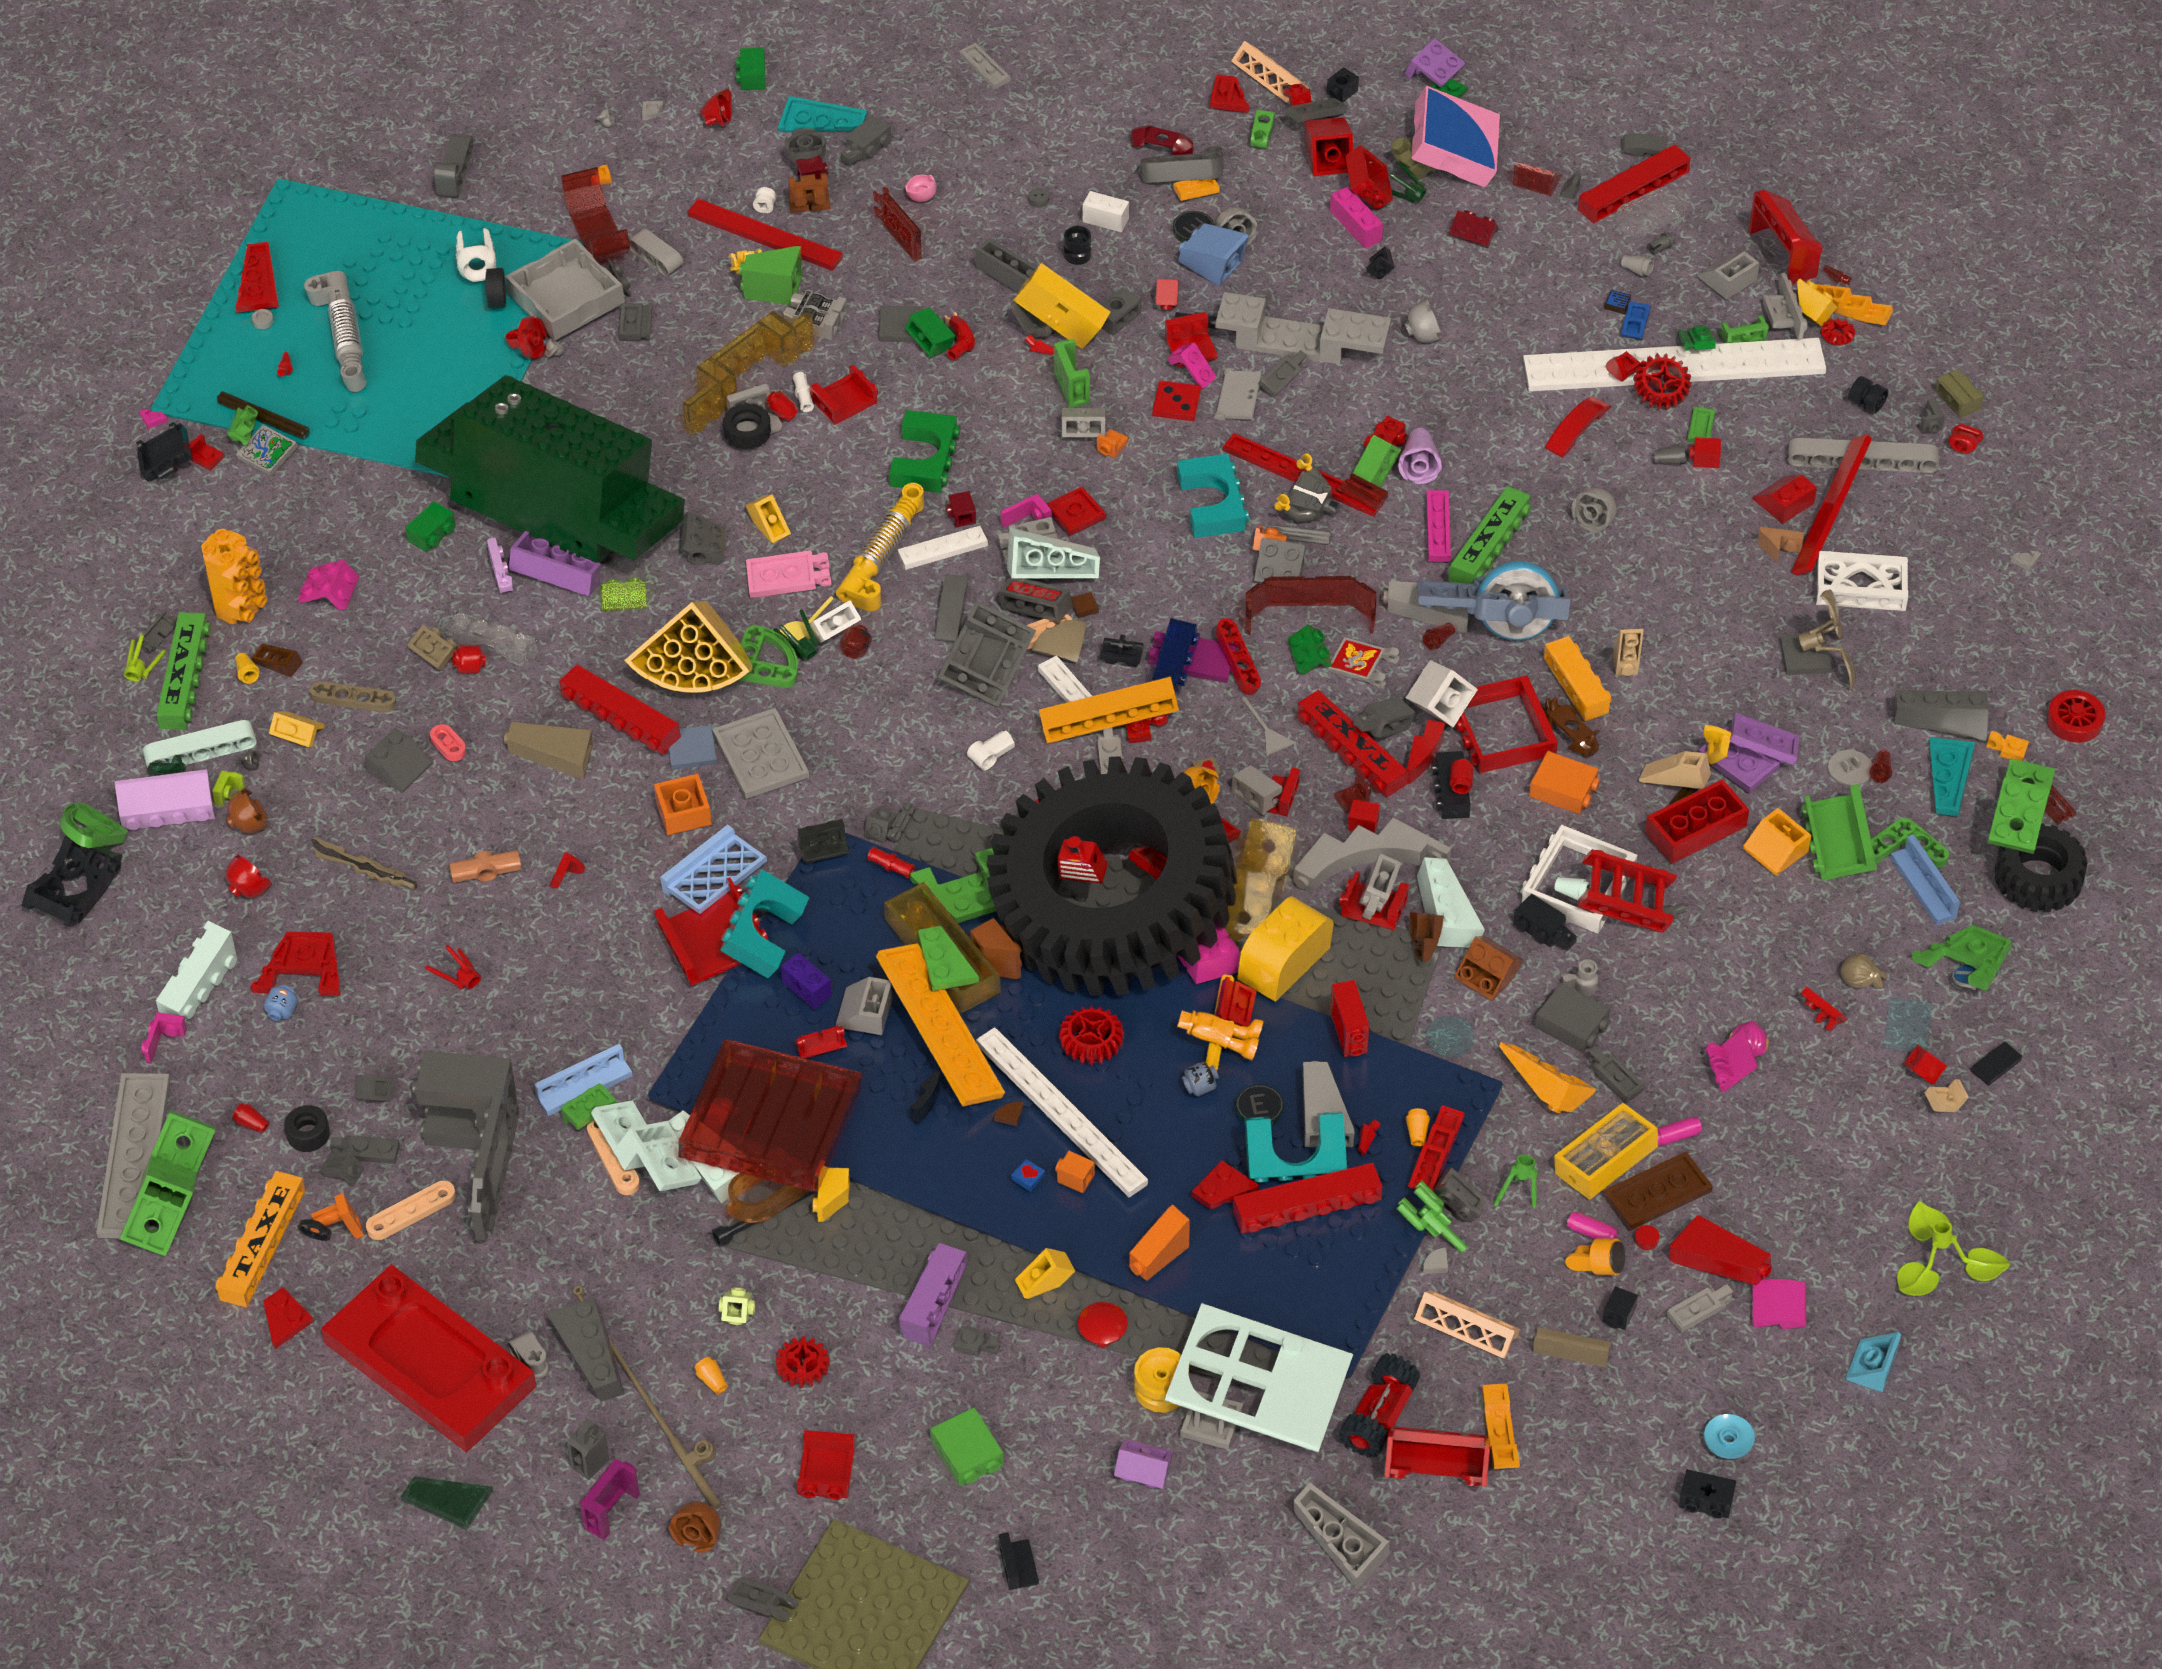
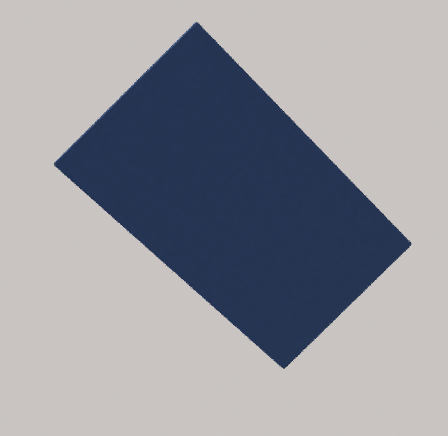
M845 833L849 848L848 854L811 863H804L803 858H801L785 882L810 897L802 915L791 925L767 911L760 921L758 928H764L768 940L785 950L778 969L769 978L764 977L744 964L729 969L648 1093L651 1101L679 1112L685 1111L691 1117L701 1121L710 1103L718 1099L729 1100L734 1104L735 1108L739 1109V1112L736 1116L732 1117L726 1131L819 1168H849L851 1181L1036 1255H1040L1046 1248L1065 1252L1076 1271L1196 1318L1203 1303L1351 1353L1353 1357L1345 1377L1350 1378L1428 1231L1426 1228L1423 1231H1418L1396 1209L1399 1206L1398 1202L1405 1197L1417 1209L1416 1214L1420 1217L1418 1212L1426 1205L1414 1193V1189L1408 1188L1423 1146L1411 1145L1406 1122L1408 1111L1412 1109H1424L1427 1111L1430 1120L1425 1143L1442 1105L1465 1113L1464 1120L1440 1178L1446 1169L1451 1167L1458 1173L1502 1090L1503 1083L1500 1080L1370 1031L1367 1053L1359 1056L1344 1057L1331 1016L1283 998H1279L1275 1002L1257 991L1250 1024L1254 1019L1263 1020V1026L1253 1060L1246 1059L1241 1054L1222 1047L1217 1070L1219 1078L1215 1080L1217 1084L1216 1089L1201 1096H1195L1193 1093L1189 1094L1182 1080V1077L1185 1076L1184 1071L1186 1068L1199 1062H1206L1209 1041L1196 1038L1188 1034L1186 1029L1177 1027L1182 1010L1192 1013L1194 1010L1196 1013L1205 1012L1214 1015L1222 977L1196 984L1187 972V967L1185 968L1181 961L1176 958L1180 975L1171 980L1167 978L1159 966L1152 969L1155 987L1144 990L1136 974L1128 976L1129 994L1117 995L1110 978H1106L1102 996L1090 995L1084 979L1076 993L1065 990L1060 976L1053 985L1044 981L1038 968L1031 972L1024 965L1021 955V978L1011 979L985 975L972 960L970 931L993 918L1001 925L997 911L955 924L937 907V903L930 896L924 894L922 888L911 882L910 878L908 879L894 871L889 872L885 870V867L869 861L867 857L873 846L886 853H894L898 855L899 859L914 864V872L930 867L939 885L963 877ZM942 926L979 976V983L945 989L975 1042L976 1039L995 1027L1148 1179V1185L1131 1197H1128L1096 1164L1095 1176L1084 1193L1058 1183L1055 1168L1059 1159H1064L1068 1151L1089 1160L1091 1159L982 1050V1054L1004 1089L1005 1094L1000 1099L962 1106L893 985V999L882 1035L844 1029L845 1035L843 1036L847 1047L801 1059L794 1040L800 1038L802 1034L804 1036L815 1032L820 1033L822 1030L833 1028L836 1025L846 987L867 977L889 980L876 958L880 950L916 943L921 948L918 930ZM797 953L804 956L831 980L832 997L815 1010L782 983L781 965ZM1091 1005L1094 1009H1098L1101 1006L1104 1012L1110 1009L1112 1015H1117L1124 1032L1123 1045L1118 1049L1117 1055H1112L1110 1061L1104 1058L1102 1064L1094 1061L1092 1066L1089 1061H1085L1083 1064L1080 1062V1059L1073 1061L1072 1055L1067 1056L1065 1049H1062L1061 1039H1059L1061 1024L1065 1022L1066 1015H1071L1073 1009L1080 1012L1081 1006L1089 1009ZM1077 1030L1073 1036H1077L1080 1030ZM1106 1034L1103 1040L1105 1041L1110 1034ZM1303 1062H1327L1354 1128L1353 1147H1346L1347 1169L1374 1163L1382 1184L1381 1200L1372 1204L1357 1205L1347 1210L1333 1211L1326 1215L1308 1217L1302 1221L1284 1223L1278 1227L1272 1226L1260 1229L1257 1232L1241 1234L1233 1213V1202H1225L1221 1206L1210 1210L1192 1198V1190L1222 1160L1248 1177L1245 1117L1240 1114L1237 1108V1099L1245 1089L1252 1086H1267L1274 1089L1282 1099V1110L1277 1117L1271 1120L1274 1152L1280 1159L1289 1163L1305 1161L1313 1155L1317 1147H1305ZM937 1071L940 1073V1090L937 1100L928 1115L918 1125L911 1120V1105L920 1097V1085ZM1011 1102L1024 1103V1109L1018 1126L994 1121L995 1113L1005 1104ZM1375 1119L1380 1123V1127L1374 1132L1376 1136L1363 1156L1358 1150L1360 1130L1363 1124L1368 1125ZM1026 1159L1045 1170V1177L1031 1192L1011 1180V1174ZM1293 1176V1180L1280 1181L1278 1177H1269L1267 1182L1256 1183L1259 1184V1190L1303 1180V1176ZM1173 1205L1190 1219L1189 1248L1146 1281L1140 1275H1135L1130 1269V1251L1165 1211ZM1224 1329L1236 1335H1238L1239 1332L1237 1330ZM1249 1335L1247 1338L1276 1351H1280L1282 1346Z

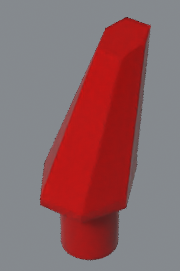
M1031 334L1025 338V341L1031 346L1030 351L1054 355V348L1040 339L1037 341Z
M286 351L282 354L278 365L277 373L279 376L290 375L293 371L291 357Z
M1375 1119L1368 1125L1363 1124L1360 1130L1358 1150L1363 1156L1376 1136L1374 1132L1380 1127V1123Z

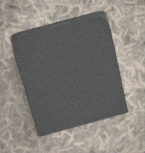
M1577 171L1564 183L1559 196L1575 199L1580 188V171Z

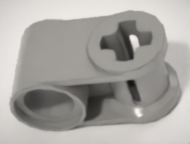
M530 1330L507 1343L511 1354L534 1371L535 1379H540L547 1375L549 1367L546 1362V1352Z

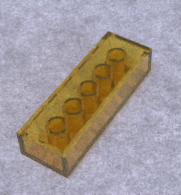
M925 882L884 902L885 920L905 945L918 943L921 948L918 930L942 926L977 973L979 983L945 989L960 1014L1001 993L1000 975Z

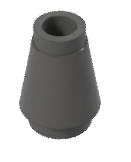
M1677 444L1654 451L1655 464L1681 465V463H1686L1685 445L1679 446Z

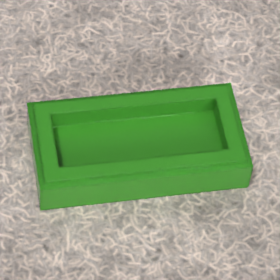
M1694 407L1687 442L1694 443L1695 437H1711L1715 410Z

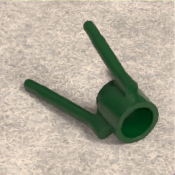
M1399 161L1400 167L1415 183L1411 182L1408 184L1393 173H1389L1392 179L1406 188L1405 193H1407L1405 195L1391 190L1392 195L1408 200L1411 203L1414 201L1419 203L1427 191L1424 188L1425 184L1419 181Z
M801 609L799 612L810 639L804 637L798 641L783 625H780L779 628L784 634L777 628H774L773 631L782 635L801 658L807 661L818 653L819 649L816 646L820 642L814 636L804 610Z

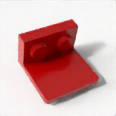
M1206 312L1165 320V340L1171 354L1180 346L1194 342L1206 361L1218 358V354L1208 334V316ZM1176 363L1177 367L1185 366L1184 364Z

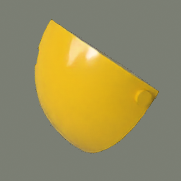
M707 601L691 602L625 659L628 665L645 679L661 687L680 692H705L719 689L734 683L752 671V664L745 650Z

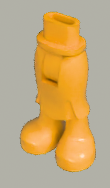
M1182 1010L1177 1027L1186 1029L1188 1034L1196 1038L1219 1044L1225 1049L1229 1048L1241 1054L1246 1059L1253 1060L1263 1020L1254 1019L1249 1026L1245 1027L1234 1024V1021H1227L1209 1013H1196L1194 1010L1192 1013Z

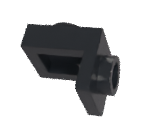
M1384 246L1369 258L1371 264L1366 267V271L1374 277L1381 279L1393 270L1395 266L1390 250Z

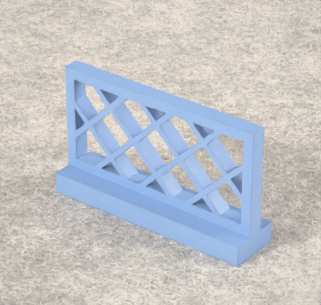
M727 824L660 877L662 889L669 897L674 895L694 911L701 914L730 891L727 878L730 877L734 885L739 884L766 863L767 857L735 835L734 829ZM736 844L741 847V851L728 852ZM744 857H755L757 859L753 863H744ZM728 858H741V863L728 864ZM717 859H724V864L711 865ZM740 870V873L736 876H727V871ZM724 871V877H711V872ZM700 872H708L707 878H695V876ZM723 883L720 889L710 890L711 884ZM707 884V890L694 891V885ZM684 885H691L690 891H679V889ZM706 896V900L701 904L693 901L694 897Z

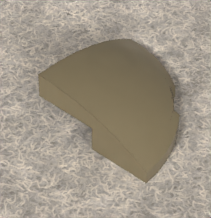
M1066 620L1059 622L1058 625L1052 628H1047L1039 635L1031 651L1052 658L1057 656L1060 659L1077 663L1084 639L1086 622Z

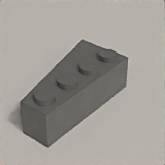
M592 1297L548 1313L547 1315L600 1401L625 1394L603 1315L595 1298Z

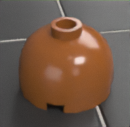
M244 787L236 792L228 801L227 810L229 816L226 819L233 829L237 827L246 834L257 833L269 827L270 824L263 821V819L268 820V817L258 799H252L249 796L252 794V791Z
M691 1501L680 1506L675 1512L669 1525V1531L672 1538L681 1547H684V1543L696 1547L693 1551L705 1553L711 1550L719 1539L722 1524L719 1514L713 1507L701 1501Z

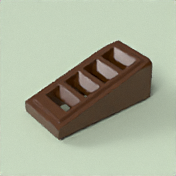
M261 644L251 658L255 664L288 677H292L302 665V660L297 651L267 644Z

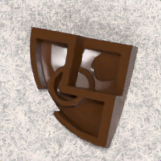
M1410 912V936L1414 945L1420 948L1414 949V952L1422 962H1428L1436 949L1442 931L1443 915Z

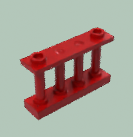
M1592 849L1582 859L1583 864L1592 866L1590 890L1588 889L1578 899V908L1661 933L1673 924V915L1663 911L1665 889L1677 879V875L1669 873L1664 869L1652 868L1613 856L1602 850ZM1601 869L1613 872L1611 896L1599 892ZM1622 876L1635 879L1632 903L1621 899ZM1644 882L1656 886L1654 909L1642 905Z

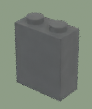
M1560 983L1536 1014L1535 1028L1584 1054L1588 1047L1592 1048L1596 1044L1598 1034L1601 1031L1605 1032L1609 1027L1611 1021L1609 1019L1610 1008Z

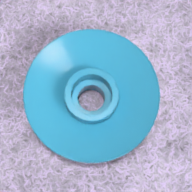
M1723 1414L1714 1417L1708 1422L1704 1431V1440L1707 1447L1715 1455L1726 1459H1736L1750 1452L1754 1445L1755 1434L1752 1426L1742 1417L1733 1414ZM1725 1439H1731L1733 1442H1727Z

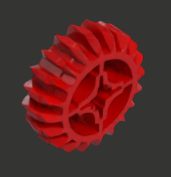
M1657 353L1653 359L1649 355L1647 360L1641 361L1640 367L1636 368V374L1633 377L1635 382L1633 387L1638 390L1636 393L1637 397L1643 396L1642 403L1650 402V408L1655 404L1658 410L1661 409L1662 405L1668 410L1670 404L1673 407H1677L1678 402H1684L1685 397L1689 395V389L1692 385L1690 382L1691 374L1687 373L1688 366L1682 367V360L1675 361V356L1669 359L1666 353L1661 358ZM1660 369L1657 373L1648 374L1653 370ZM1662 375H1663V381H1664L1663 388H1662V383H1661V377H1662ZM1673 389H1677L1676 391H1674V392H1672V393L1664 394V393H1665L1666 391H1668V390H1672V391H1673Z
M1092 1005L1089 1009L1081 1006L1080 1012L1073 1009L1071 1015H1066L1065 1022L1061 1024L1059 1032L1062 1049H1065L1067 1056L1072 1055L1073 1061L1080 1059L1082 1064L1085 1061H1089L1091 1066L1094 1061L1102 1064L1104 1058L1110 1061L1112 1055H1117L1118 1049L1123 1045L1124 1032L1122 1024L1118 1021L1117 1015H1112L1110 1009L1104 1012L1101 1006L1098 1009H1094ZM1077 1030H1080V1032H1078V1035L1074 1037V1033ZM1109 1033L1110 1036L1104 1041L1105 1035Z

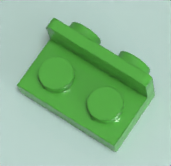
M599 1083L560 1107L563 1121L566 1124L571 1122L579 1130L594 1120L591 1112L595 1107L616 1104L617 1101Z

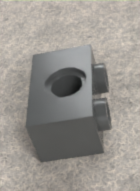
M1124 287L1112 293L1107 300L1100 304L1110 311L1102 329L1112 336L1141 314V299Z

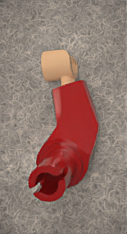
M953 312L951 318L947 317V315L944 316L945 325L950 327L957 337L956 344L947 350V355L952 361H957L962 354L971 352L974 349L975 338L968 323L957 316L956 312Z

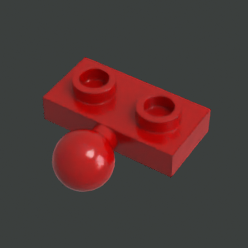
M1168 714L1126 724L1129 743L1152 740L1149 724L1157 727L1166 725Z

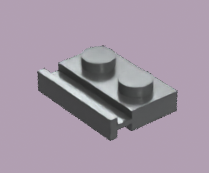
M621 303L619 340H641V338L650 340L652 303H649V306H643L642 303Z

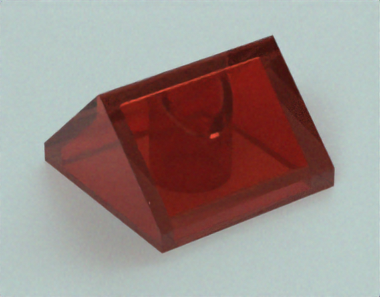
M1515 161L1513 186L1552 197L1562 174Z

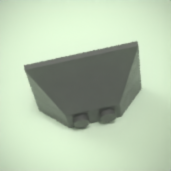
M976 601L937 678L998 708L1036 630Z

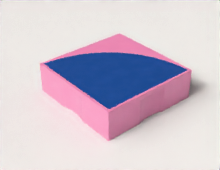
M1426 86L1415 101V134L1412 141L1411 159L1486 187L1497 172L1500 114Z

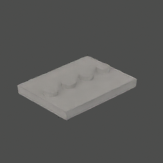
M776 708L712 729L713 736L745 799L809 778V771Z

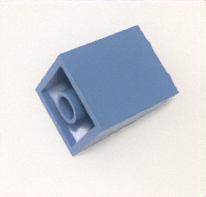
M1204 223L1200 229L1196 228L1188 241H1184L1181 244L1178 261L1210 282L1220 286L1243 262L1249 235Z

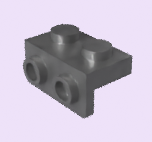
M1452 1167L1446 1169L1433 1192L1445 1204H1448L1461 1219L1470 1222L1479 1218L1482 1214L1479 1210L1486 1198Z

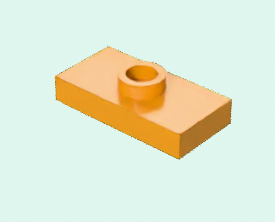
M1215 179L1185 180L1175 182L1173 187L1181 201L1220 192V186Z

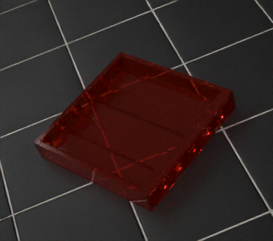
M724 1039L678 1141V1157L818 1193L861 1091L862 1073Z

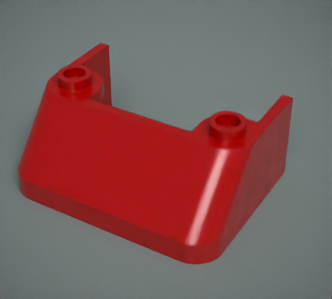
M1765 189L1754 192L1748 232L1753 234L1769 228L1773 230L1790 254L1787 278L1791 280L1792 285L1797 284L1799 279L1806 281L1816 278L1822 253L1821 243L1816 241L1793 209L1789 200Z
M1394 1426L1388 1432L1384 1477L1405 1479V1475L1410 1473L1461 1477L1462 1480L1466 1481V1485L1486 1487L1490 1437L1480 1434Z

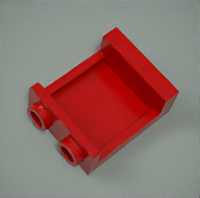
M854 365L849 366L848 376L824 388L817 382L810 386L812 402L834 425L877 404L878 389L876 385L870 383L863 371L858 370Z
M1356 871L1353 878H1349L1347 881L1346 893L1342 892L1339 900V906H1342L1341 916L1395 930L1408 900L1410 884L1400 882L1397 891H1391L1381 912L1375 911L1372 919L1369 920L1362 917L1365 905L1360 904L1359 901L1365 883L1359 881L1360 872Z
M804 1430V1449L800 1476L797 1479L798 1495H803L806 1498L820 1496L828 1497L831 1500L848 1499L856 1447L855 1434Z

